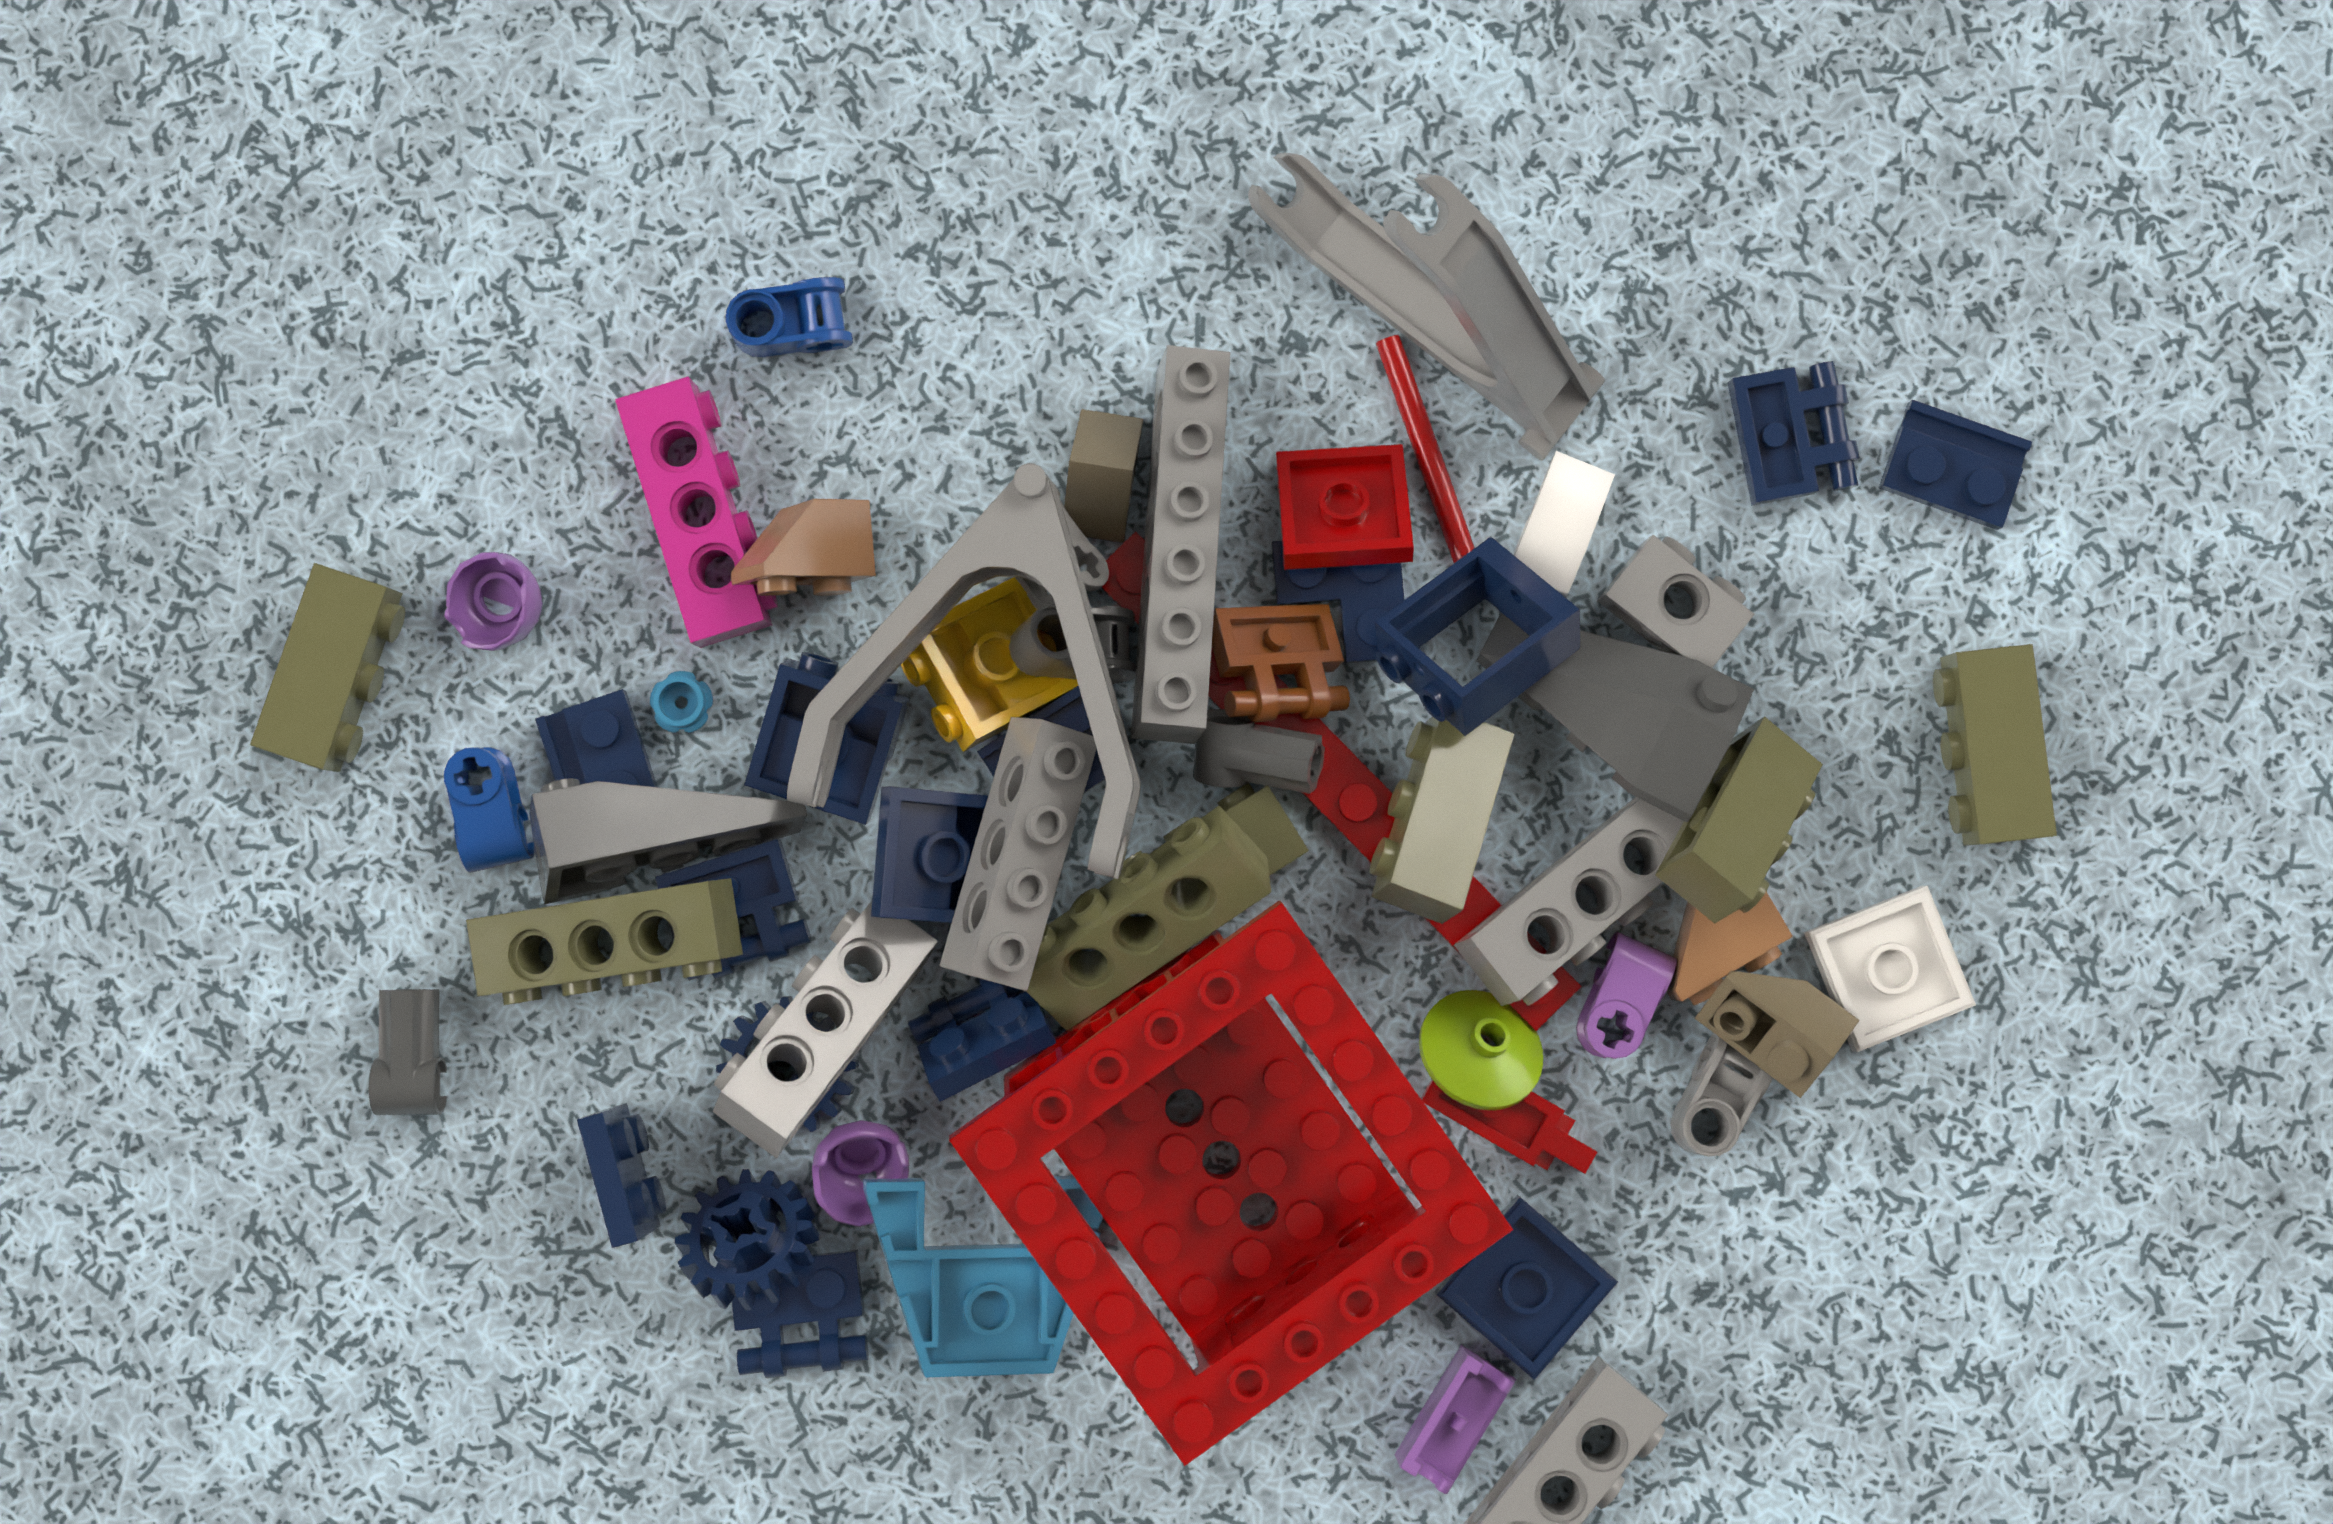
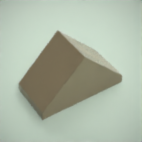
M1081 409L1069 459L1064 507L1087 538L1124 543L1144 419Z

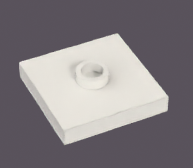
M1928 886L1917 887L1804 932L1830 998L1860 1020L1847 1038L1853 1052H1860L1976 1006Z

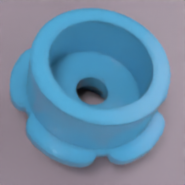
M676 671L670 673L665 680L658 682L654 686L650 695V705L656 713L655 720L660 727L672 733H676L679 730L691 733L700 729L707 722V710L713 705V695L707 683L697 681L693 673ZM679 697H685L688 701L687 706L683 709H679L676 705Z

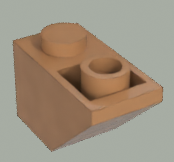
M811 499L781 509L731 571L732 585H757L758 595L793 594L797 592L796 585H813V595L816 596L851 593V582L876 576L870 501L856 499Z
M1766 892L1758 904L1748 912L1743 913L1738 909L1717 923H1713L1689 902L1686 903L1673 957L1677 959L1676 968L1666 991L1671 1000L1682 1002L1689 998L1693 1005L1702 1003L1712 996L1723 981L1722 978L1727 976L1731 970L1735 971L1744 966L1747 972L1751 973L1770 964L1782 955L1778 945L1792 938L1793 935L1768 893Z

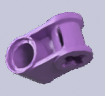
M1618 931L1613 934L1606 946L1607 949L1612 951L1604 969L1597 967L1595 971L1593 986L1578 1017L1576 1026L1578 1040L1586 1051L1594 1056L1612 1059L1629 1056L1642 1043L1655 1009L1670 985L1677 963L1675 957ZM1616 1014L1618 1016L1615 1026L1623 1030L1622 1038L1620 1040H1608L1604 1045L1602 1043L1605 1033L1596 1028L1598 1020L1612 1019Z

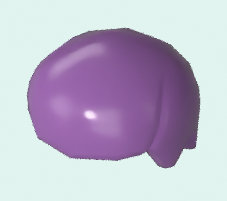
M481 552L460 563L447 583V609L445 610L444 617L462 636L461 644L464 646L489 651L502 650L524 640L539 622L543 605L541 590L531 571L511 554ZM484 597L513 607V610L505 615L495 614L486 606Z
M860 1120L835 1126L818 1144L813 1157L812 1178L817 1203L834 1221L857 1227L874 1224L863 1190V1182L858 1176L876 1171V1179L908 1178L909 1155L905 1142L899 1139L897 1132L884 1124Z

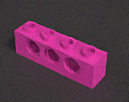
M687 376L615 399L690 643L703 648L772 626L768 610L778 607L776 596L758 595L757 585H732L731 581L723 587L710 588L705 580V570L713 559L721 556L731 557L734 566H736L758 539L749 512L746 510L737 513L730 490L740 487V480L729 450L718 452L712 429L721 427L722 424L710 390L700 393L698 386ZM683 437L694 438L697 444V451L693 460L684 466H671L668 461V451L672 443ZM699 497L713 498L716 505L713 519L702 527L689 526L686 513L691 502Z

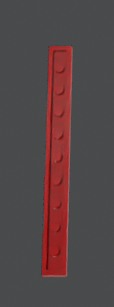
M1135 531L1105 560L1109 570L1108 581L1101 588L1119 607L1132 610L1135 613V623L1139 626L1145 540ZM1211 647L1208 698L1219 709H1225L1224 699L1226 693L1229 691L1246 690L1243 677L1220 678L1213 648ZM1274 675L1277 689L1289 688L1277 675ZM1299 713L1278 714L1273 721L1255 722V724L1322 735V744L1325 747L1324 762L1317 788L1310 794L1301 793L1371 864L1379 842L1383 837L1389 839L1395 817L1388 815V806L1393 793L1320 719H1303ZM1473 876L1464 908L1461 912L1443 924L1425 917L1423 918L1462 957L1454 944L1502 905ZM1527 931V938L1531 947L1538 953L1545 954L1547 951ZM1562 966L1552 973L1558 983L1543 997L1528 1006L1523 999L1509 1004L1535 1031L1582 987Z

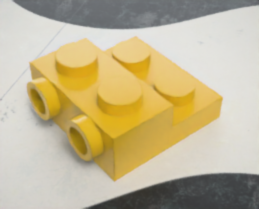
M1015 577L954 606L901 664L902 670L910 683L915 687L924 684L934 700L936 707L931 709V717L939 735L949 743L956 740L963 752L1007 730L1011 717L1024 718L1079 686L1077 679L1035 677L1025 674L1013 662L1009 650L1010 638L1016 628L1037 611L1027 596V592ZM1037 629L1038 638L1042 645L1056 652V645L1052 637L1045 631Z

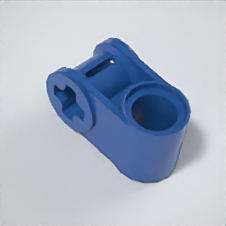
M819 277L801 280L789 285L749 289L737 294L730 301L726 309V324L735 344L742 352L752 357H769L796 352L817 353L844 349L853 344L852 333L846 331L844 327L840 295L845 292V283L841 278ZM819 305L822 307L824 321L822 326L819 325L817 311ZM765 311L774 317V324L771 330L763 336L749 337L741 332L742 323L750 313Z
M492 747L464 748L456 752L446 764L444 783L454 818L457 849L467 872L473 873L533 859L535 856L534 842L527 843L523 821L529 820L526 809L522 805L515 770L510 758L502 751ZM477 766L490 767L492 778L483 781L482 786L477 784L470 785L468 781V773L477 770Z

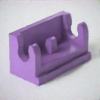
M1461 1345L1394 1455L1399 1467L1414 1477L1418 1474L1424 1476L1435 1484L1437 1490L1448 1494L1517 1379Z

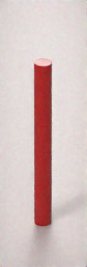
M1399 335L1389 336L1376 342V346L1452 561L1455 563L1472 551L1475 546Z

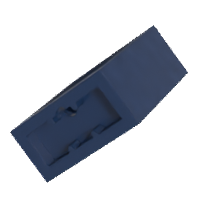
M1492 537L1482 542L1375 622L1378 646L1376 660L1385 675L1395 683L1399 684L1403 681L1419 695L1423 706L1432 717L1440 722L1447 720L1464 736L1580 649V609ZM1486 599L1527 633L1529 637L1465 686H1461L1419 648Z

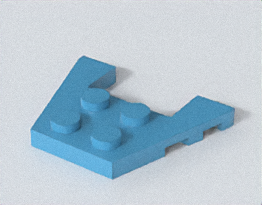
M1054 1176L1099 1238L1101 1233L1098 1230L1103 1216L1075 1177ZM922 1178L863 1179V1190L924 1377L1054 1373L1074 1313L1024 1244L924 1246L925 1181Z

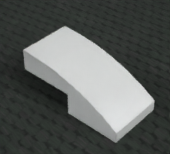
M1556 451L1544 476L1532 512L1518 541L1514 556L1564 597H1567L1589 545L1615 474Z

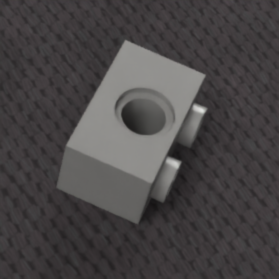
M1652 535L1640 545L1597 602L1658 650L1695 659L1713 668L1755 614L1742 605L1746 597L1736 586L1720 576H1715L1711 580L1695 568L1692 564L1696 558L1685 546L1671 537L1666 536L1661 541ZM1668 587H1679L1685 590L1691 597L1692 612L1687 619L1675 618L1666 610L1664 594Z

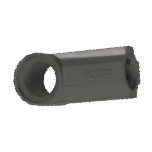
M1225 709L1207 710L1206 729L1195 743L1193 778L1202 784L1215 787H1240L1254 783L1310 794L1317 788L1319 775L1323 768L1325 747L1322 744V735L1255 724V722L1250 721L1248 716L1229 717Z
M440 989L379 990V1057L372 1063L368 1087L369 1102L373 1114L441 1115L444 1112L447 1096H440V1073H447V1066L444 1058L439 1057Z

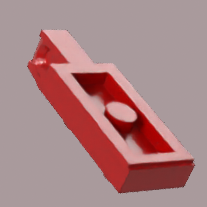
M1431 1079L1421 1097L1424 1104L1533 1167L1536 1164L1548 1171L1556 1157L1586 1174L1598 1153L1596 1150L1568 1135L1576 1120L1564 1114L1565 1110L1532 1091L1526 1098L1511 1107L1500 1110H1481L1455 1101L1444 1093Z

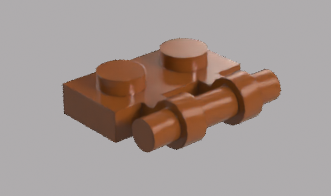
M1329 604L1214 609L1212 648L1220 678L1243 677L1246 690L1229 691L1226 693L1224 706L1229 717L1248 716L1252 722H1268L1275 720L1278 714L1299 713L1303 719H1320L1326 717L1330 711H1345L1348 709L1350 704L1348 688L1344 685L1328 686L1325 672H1334L1344 662ZM1294 674L1298 687L1277 689L1274 675Z

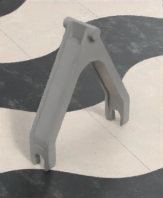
M1284 152L1273 157L1295 178L1296 193L1291 202L1279 207L1260 186L1251 185L1248 199L1255 213L1293 250L1527 431L1518 443L1536 458L1543 461L1603 385L1605 379L1590 365L1584 362L1578 364L1503 236L1451 181L1442 176L1421 173L1416 174L1418 177L1414 180L1428 194L1434 197L1438 205V219L1434 227L1428 232L1421 234L1400 211L1390 210L1388 215L1383 217V227L1354 205L1304 156Z
M1027 463L1021 465L1016 470L1013 480L809 703L805 712L790 773L787 800L811 807H824L830 792L845 726L974 585L995 577H1023L1043 586L1053 596L1107 783L1090 851L1088 870L1094 871L1095 874L1118 879L1126 856L1139 801L1141 783L1061 504L1060 492L1040 466L1034 463Z

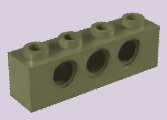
M1217 806L1202 818L1194 817L1187 820L1175 831L1169 841L1150 854L1142 853L1130 860L1121 871L1118 879L1114 878L1100 889L1092 888L1085 891L1074 901L1067 912L1051 923L1046 924L1026 992L1068 1031L1270 894L1271 884L1268 857L1220 806ZM1185 878H1196V879H1199V880L1194 881V882H1182V881H1180V880L1185 879ZM1137 913L1146 914L1145 916H1142V917H1133V916H1130V915H1132V914H1137ZM1090 948V949H1095V950H1093V951H1082L1081 949Z
M731 878L466 920L477 997L502 993L503 1005L543 999L541 987L561 984L563 996L602 990L600 978L621 975L623 987L662 981L661 968L680 965L682 966L683 978L722 972L721 959L743 955ZM663 918L671 924L674 930V942L669 950L661 945L657 934L659 923ZM603 928L610 933L614 944L613 952L609 959L603 956L598 946V937ZM543 938L550 943L553 949V961L549 968L544 965L539 955V946Z

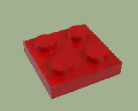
M1403 444L1276 452L1284 570L1413 562L1414 544Z

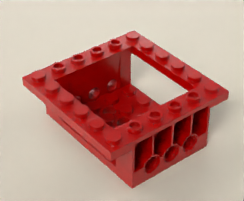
M1280 900L1225 939L1218 930H1215L1068 1031L1066 1030L1055 1038L1056 1044L1028 1057L1004 1074L1003 1098L949 1135L950 1143L1184 1466L1513 1230ZM1269 994H1272L1420 1202L1421 1207L1416 1209L1395 1182L1265 997ZM1179 1089L1193 1090L1201 1097V1111L1190 1122L1179 1123L1173 1121L1165 1112L1168 1097ZM1217 1141L1232 1143L1236 1146L1239 1153L1236 1166L1225 1174L1209 1172L1202 1162L1206 1148ZM1054 1149L1191 1338L1199 1365L1194 1370L1042 1161L1041 1157ZM1265 1193L1275 1201L1274 1215L1263 1225H1250L1240 1218V1206L1244 1199L1251 1194Z

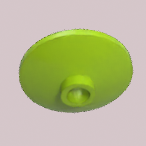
M1464 990L1449 994L1440 999L1430 1009L1421 1025L1419 1050L1426 1071L1444 1093L1463 1105L1481 1110H1500L1511 1107L1526 1098L1540 1079L1544 1058L1542 1044L1537 1031L1509 1004L1501 1006L1490 992ZM1481 1034L1489 1037L1496 1046H1490L1485 1043Z

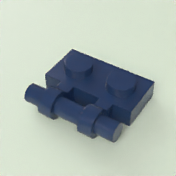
M1834 361L1818 363L1809 367L1813 389L1799 391L1795 367L1735 377L1727 383L1751 506L1817 493L1819 487L1815 469L1821 467H1829L1833 491L1858 486L1854 462L1860 460L1857 441L1849 439L1843 406L1848 405L1849 401L1846 386L1838 384ZM1818 412L1824 445L1810 446L1804 413Z
M775 839L655 877L658 889L731 878L737 919L754 915L759 933L740 938L743 955L721 959L722 972L712 973L715 979L734 974L735 966L764 957L773 962L789 957L790 949L812 943L811 934L805 919L781 925L776 913V907L799 900L781 839ZM669 923L671 933L674 938V930L671 924ZM706 975L687 977V979L690 981Z
M979 978L981 985L949 1001L946 996H943L928 1004V1012L908 1021L909 1028L918 1044L934 1037L917 1046L929 1085L940 1102L1057 1043L1042 1006L1027 992L1011 998L1024 990ZM991 1008L990 1010H988V1011H986V1012H984V1013H982V1014L976 1016L977 1014H979V1013H981V1012H983V1011H985V1010Z
M858 1249L812 1254L815 1259L813 1265H797L793 1270L800 1284L795 1288L784 1281L776 1286L778 1301L773 1304L764 1293L756 1295L753 1309L745 1310L737 1297H734L732 1301L734 1330L760 1328L762 1340L761 1347L737 1350L739 1375L764 1372L765 1378L784 1377L788 1369L821 1366L823 1372L843 1370L844 1363L869 1359L866 1334L841 1337L840 1328L841 1318L863 1316L865 1313ZM818 1321L819 1340L784 1344L782 1325Z

